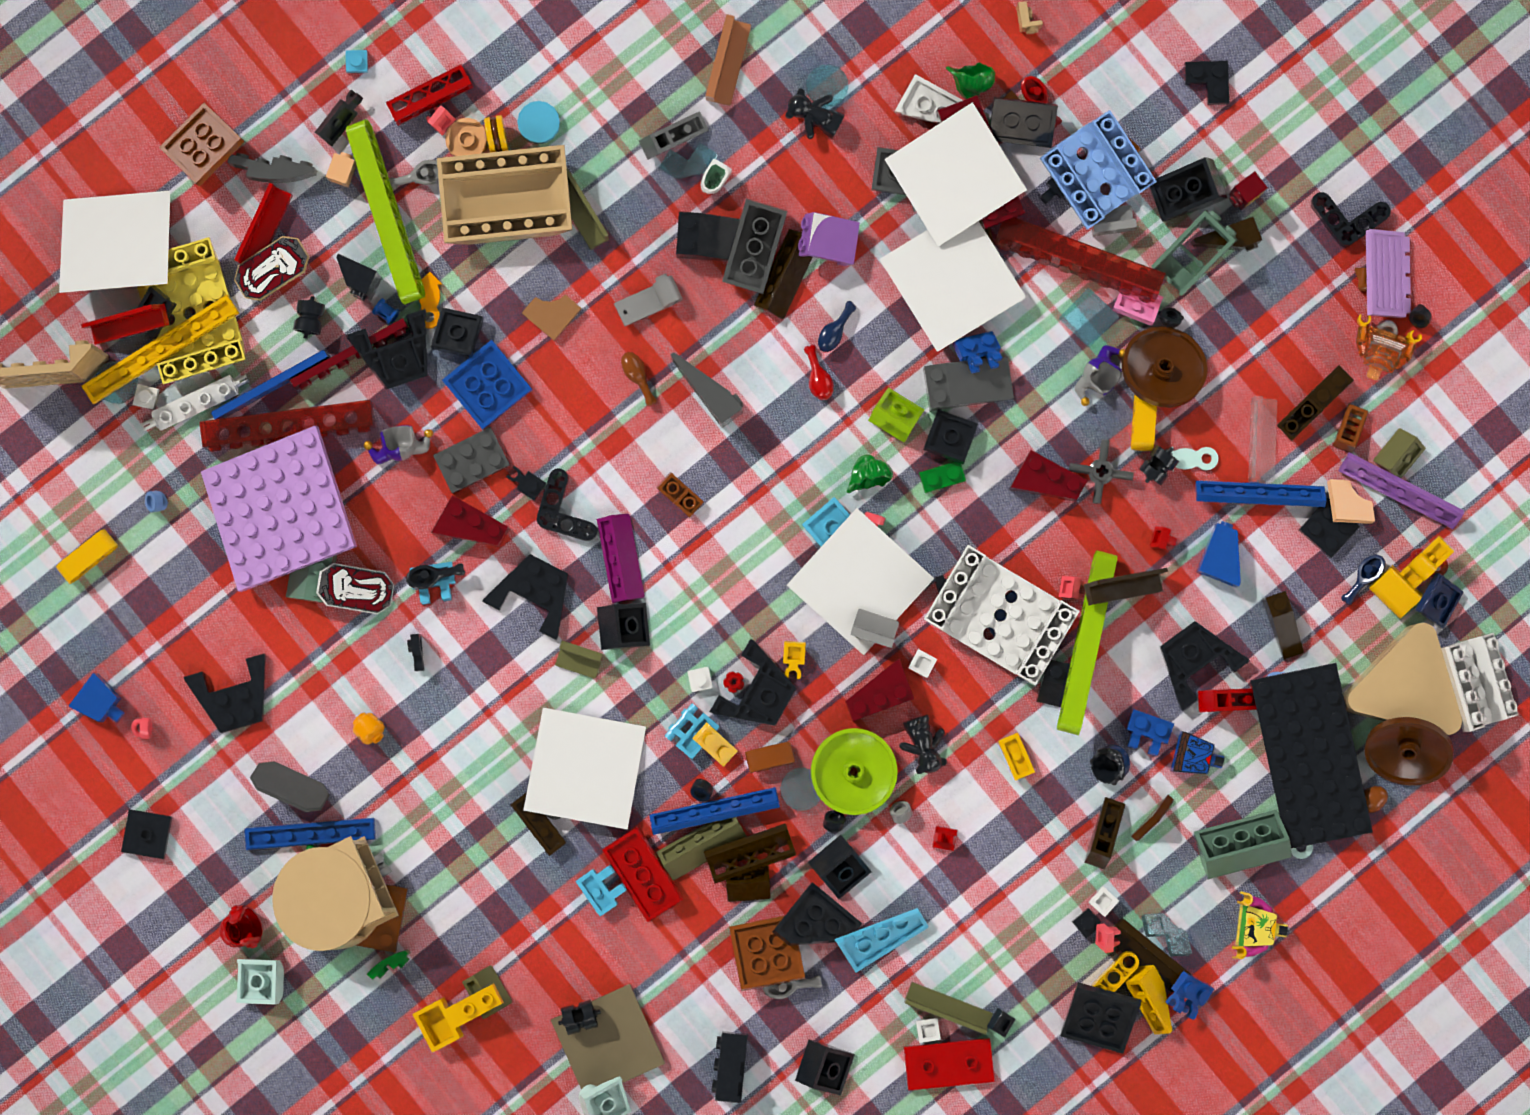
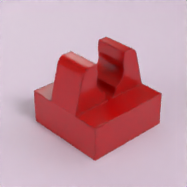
M1155 526L1149 547L1166 550L1167 546L1175 547L1178 538L1170 536V528Z
M936 826L932 847L954 851L958 830Z

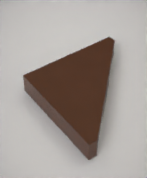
M1167 795L1131 837L1139 841L1161 820L1174 799Z

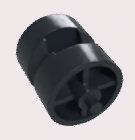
M311 296L308 301L298 300L296 310L300 317L294 320L293 330L304 334L303 338L308 339V335L321 334L322 325L318 318L324 315L325 305L314 301V296Z
M1156 445L1150 453L1151 459H1146L1139 470L1146 474V483L1154 480L1159 485H1162L1168 477L1167 472L1173 471L1179 463V460L1172 456L1173 453L1171 452L1174 450L1172 447L1164 450L1159 445Z
M591 1000L580 1002L578 1007L574 1005L562 1007L563 1018L561 1021H558V1024L565 1026L568 1035L579 1033L581 1028L585 1030L598 1027L596 1017H598V1014H601V1011L594 1009Z

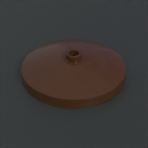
M1151 327L1139 332L1130 340L1122 357V373L1128 387L1137 397L1158 407H1178L1190 402L1199 394L1207 378V361L1199 344L1188 334L1171 327Z
M1398 717L1383 721L1370 731L1365 743V758L1371 769L1382 778L1401 785L1414 786L1434 782L1449 771L1453 762L1454 749L1449 736L1437 725L1419 718Z

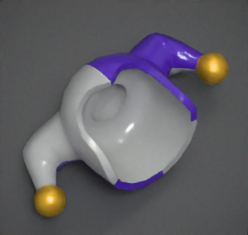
M1105 345L1101 348L1097 357L1091 359L1086 364L1083 376L1075 385V392L1081 399L1083 406H1087L1090 403L1089 398L1085 394L1087 389H1093L1101 395H1106L1117 385L1122 375V369L1111 361V356L1119 355L1122 358L1125 349L1120 350Z
M395 426L381 431L382 448L379 451L373 448V444L370 441L364 442L363 446L368 450L376 464H383L390 460L404 461L412 455L423 454L429 450L433 431L430 429L425 430V437L423 441L419 442L415 438L412 426Z

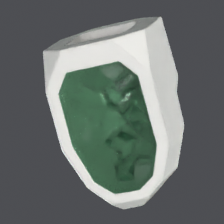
M713 159L702 177L701 190L706 194L717 193L726 183L732 173V169L722 162Z

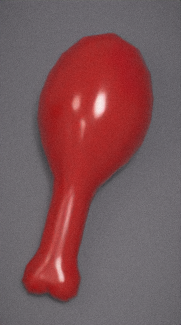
M1025 77L1021 82V91L1027 101L1048 103V91L1045 84L1037 77ZM1056 116L1055 128L1062 123L1061 118Z
M812 344L804 348V352L807 354L811 365L809 389L819 400H827L834 391L833 379L827 371L821 368L816 355V346Z

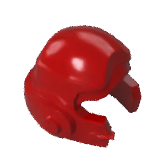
M235 905L231 907L228 916L222 920L219 932L223 942L230 947L246 946L247 948L254 949L261 941L263 925L258 914L251 907Z

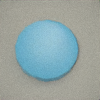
M542 101L530 102L524 106L517 120L518 129L523 138L535 144L547 143L554 139L560 127L559 115L555 108Z

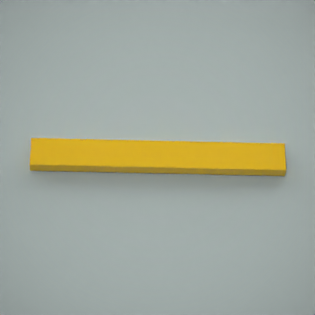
M225 295L81 386L92 404H96L155 367L157 363L163 362L238 315L239 312L230 297Z

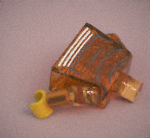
M1360 314L1357 319L1360 327L1357 329L1356 345L1358 355L1363 358V364L1369 366L1367 377L1378 380L1382 371L1393 373L1395 369H1400L1411 360L1416 349L1415 343L1422 339L1421 334L1414 340L1412 337L1414 330L1409 332L1406 337L1371 325L1368 329L1367 326L1371 322V316H1368V322L1364 323L1361 321Z

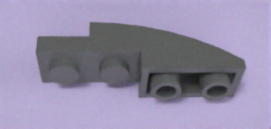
M237 153L236 156L231 155L228 158L230 166L247 170L246 177L249 180L258 182L289 183L317 175V170L315 167H312V163L307 161H300V163L292 162V158L280 155L279 158L273 157L271 165L268 160L257 158V161L251 160L248 155Z

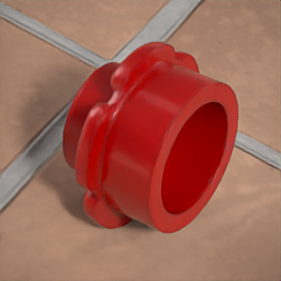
M729 672L723 680L724 687L728 688L729 692L736 693L737 690H742L744 687V677L739 672Z

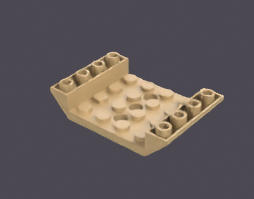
M87 340L75 341V345H69L70 362L66 359L55 360V364H46V361L33 362L32 366H24V363H13L11 367L7 368L3 367V363L0 362V387L8 389L88 382L109 360V355Z

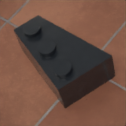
M722 1031V1036H717L716 1049H720L719 1058H715L714 1071H718L717 1080L713 1079L712 1093H716L715 1101L741 1103L748 1034Z

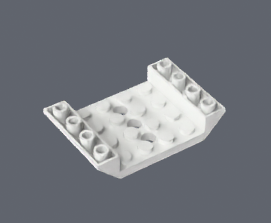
M967 545L924 620L1036 686L1080 611L1064 601L1058 600L989 559L985 554ZM1010 590L1017 594V600L1013 603H1009L1005 599L1006 592ZM997 609L1005 611V620L999 622L994 618V613ZM988 627L995 631V637L991 640H987L983 636V631Z

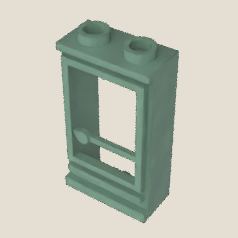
M1205 210L1151 266L1153 269H1157L1169 284H1172L1179 290L1181 296H1184L1238 240L1235 237L1237 233L1229 225L1225 227L1219 221L1222 218L1213 210L1211 212ZM1204 221L1209 223L1228 242L1205 266L1201 260H1198L1182 244ZM1179 247L1197 263L1198 267L1202 268L1195 277L1172 256Z

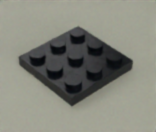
M1078 982L1060 1036L1124 1053L1141 1006V999Z

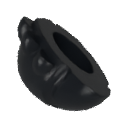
M1164 308L1158 311L1162 324L1169 328L1179 326L1184 319L1181 312L1175 308Z

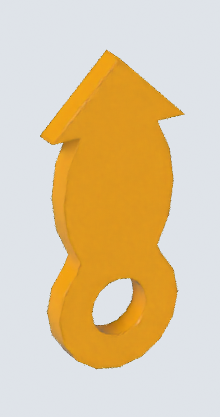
M429 272L421 279L425 289V297L419 299L421 304L420 310L425 309L426 313L431 312L434 314L433 321H425L426 329H432L437 326L440 312L437 309L440 303L438 285H443Z

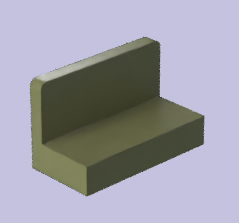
M1399 428L1373 461L1385 468L1389 473L1402 478L1426 448L1416 436Z
M562 640L555 665L591 678H596L604 654Z
M491 965L462 981L469 995L493 983L495 984L504 1003L482 1014L483 1019L512 1003L511 998Z

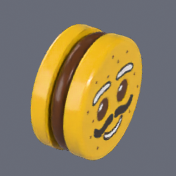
M498 115L496 118L492 117L491 119L490 117L484 118L490 153L509 151L502 115Z

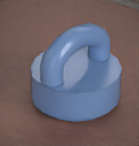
M149 491L145 496V504L150 512H159L167 508V498L161 491Z

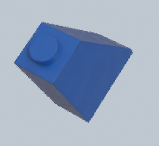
M1221 521V524L1216 523L1213 527L1196 572L1237 588L1241 583L1238 531L1233 529L1232 524Z

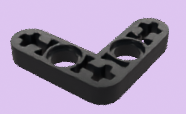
M1319 192L1315 194L1310 202L1311 208L1336 242L1343 247H1348L1366 235V230L1374 229L1391 214V208L1387 203L1377 202L1355 219L1348 222L1327 193ZM1317 198H1319L1320 200L1324 198L1326 201L1324 203V206L1326 207V209L1331 207L1332 210L1328 211L1325 215H1323L1322 212H1324L1325 209L1322 205H1316V203L1318 202ZM1376 207L1379 209L1384 208V217L1379 215L1373 221L1371 216L1378 211ZM1330 214H1336L1339 217L1337 225H1331L1328 222ZM1366 219L1369 223L1368 229H1360L1358 227V220ZM1354 228L1355 233L1349 237L1350 242L1347 239L1343 241L1341 238L1343 236L1342 232L1347 234Z
M557 468L552 470L549 474L537 514V523L546 530L584 541L593 540L597 536V527L592 522L559 513L569 477L563 469ZM558 473H562V477L565 478L564 482L560 481L558 488H562L561 492L556 489H549L550 485L555 487L556 480L553 479V476H557ZM550 493H556L559 497L558 502L554 505H550L547 502V496ZM548 513L551 519L556 520V516H560L557 522V529L553 528L555 524L551 522L543 525L544 521L541 520V517L546 516ZM566 519L571 520L573 528L570 531L562 530V521ZM577 522H581L579 525L581 528H587L588 525L591 526V530L594 531L593 535L589 534L588 537H584L585 533L582 531H578V535H575Z

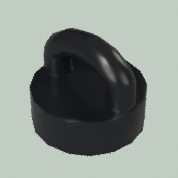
M1418 304L1411 311L1409 320L1414 326L1425 328L1432 320V315L1424 305Z
M696 779L690 793L694 799L705 802L710 799L713 786L706 780Z
M835 810L828 811L823 820V827L830 832H839L844 828L846 818L842 813Z

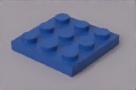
M492 340L474 353L472 358L469 357L442 379L482 430L532 391L529 384Z

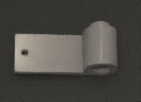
M660 275L655 278L656 282L653 286L614 303L624 327L683 300L672 275Z

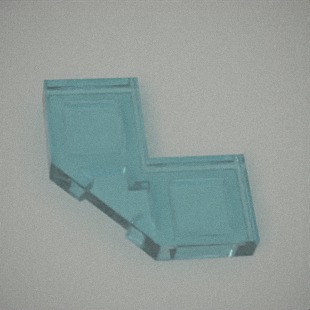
M699 143L689 160L670 149L659 169L677 180L697 174H704L713 159H716L718 154Z
M1164 913L1144 914L1141 916L1146 937L1165 936L1170 957L1189 956L1192 954L1188 933L1181 927L1178 928Z

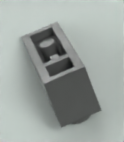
M699 111L639 140V143L647 160L709 130Z

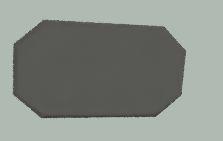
M275 761L259 763L250 776L256 790L304 812L321 810L330 796L323 783Z

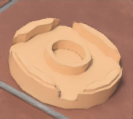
M461 118L455 121L447 129L445 136L446 146L453 156L484 153L488 144L485 128L477 120L471 118Z

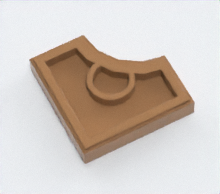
M565 294L559 300L552 302L542 301L535 297L523 310L522 314L555 341L582 308Z

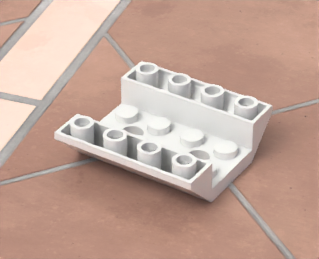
M1494 633L1441 648L1462 717L1461 726L1463 732L1475 731L1490 723L1518 716L1517 704L1511 692V683L1507 678L1505 663L1501 658L1499 644Z

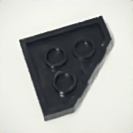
M812 882L772 932L789 946L836 942V938L857 931L862 923Z

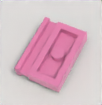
M1123 282L1112 311L1152 326L1163 297Z

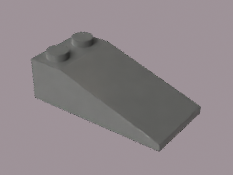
M748 198L745 199L722 282L763 294L788 212L787 210Z
M676 353L670 354L672 362L721 428L743 414V402L736 393L732 395L729 390Z
M1002 357V360L998 361L999 367L994 369L990 368L987 359H982L983 364L979 365L980 372L973 374L969 369L967 361L924 366L923 373L929 411L1014 399L1008 357Z

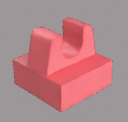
M440 105L433 108L435 113L431 117L427 116L426 120L443 136L456 119Z
M1062 576L1059 597L1065 599L1083 598L1084 594H1080L1079 591L1080 586H1084L1086 583L1079 577Z
M1104 923L1096 925L1095 944L1105 953L1114 952V947L1120 944V941L1114 938V936L1121 934V931L1117 927H1108Z

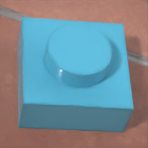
M346 50V72L368 73V51Z

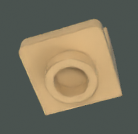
M1027 1L1018 2L1016 10L1020 32H1026V34L1039 32L1038 30L1043 26V21L1030 22L1033 19L1031 7H1027Z

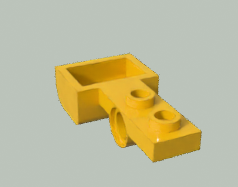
M1439 535L1401 572L1391 565L1376 582L1369 586V589L1400 619L1421 600L1423 594L1416 587L1429 578L1455 550Z
M493 983L450 1007L443 997L412 1015L433 1053L464 1036L459 1026L504 1002Z

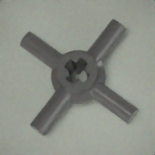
M1101 440L1099 459L1093 461L1090 466L1069 464V471L1088 474L1091 481L1095 483L1092 502L1094 504H1101L1103 486L1110 482L1112 478L1133 481L1134 472L1115 470L1113 465L1107 461L1110 440ZM1100 467H1103V471H1106V474L1102 477L1099 476V473H1096V470Z

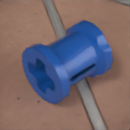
M382 298L373 308L372 314L380 316L387 321V325H391L398 318L400 310L394 309Z

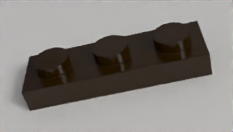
M526 792L510 805L550 856L567 842L545 814L524 811Z

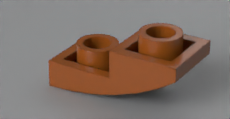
M671 472L656 487L689 518L704 503L702 499Z
M790 741L745 752L750 773L770 770L773 767L790 765L795 762Z

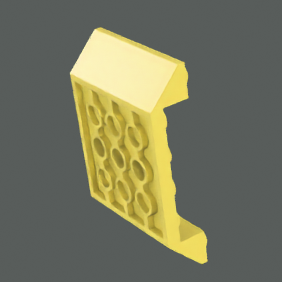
M210 237L168 249L167 284L137 286L141 300L150 286H156L170 298L169 300L177 304L171 313L175 316V322L172 325L164 326L157 338L187 320L184 313L188 308H193L198 313L205 308L208 302H215L225 295L230 297L220 261ZM236 316L163 362L157 363L163 385L246 360L244 342Z

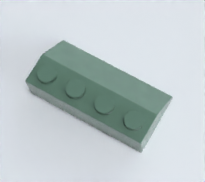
M337 555L290 573L286 597L323 603L316 594L319 573L332 563H336Z
M1277 810L1194 831L1201 862L1208 879L1292 857L1290 839Z

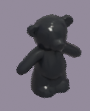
M800 88L797 94L789 100L788 111L785 117L787 119L793 117L804 118L808 139H813L814 137L813 124L833 139L845 115L822 108L824 105L832 102V95H826L811 102L805 96L804 89Z
M929 714L903 723L914 745L902 742L899 744V748L918 755L917 774L933 773L938 771L941 766L947 764V760L941 758L940 754L935 750L942 740L945 731L944 729H939L932 736Z

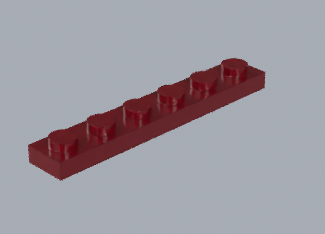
M402 318L369 336L372 348L383 347L388 344L387 340L393 337L397 339L405 335V330L409 329L406 321ZM351 346L292 378L290 381L296 390H305L313 385L312 382L318 378L323 380L329 377L334 369L338 368L341 370L350 365L349 361L356 357L361 359V356Z

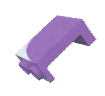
M816 212L805 214L801 222L803 230L802 237L798 243L799 256H811L837 262V265L841 266L853 265L860 222Z

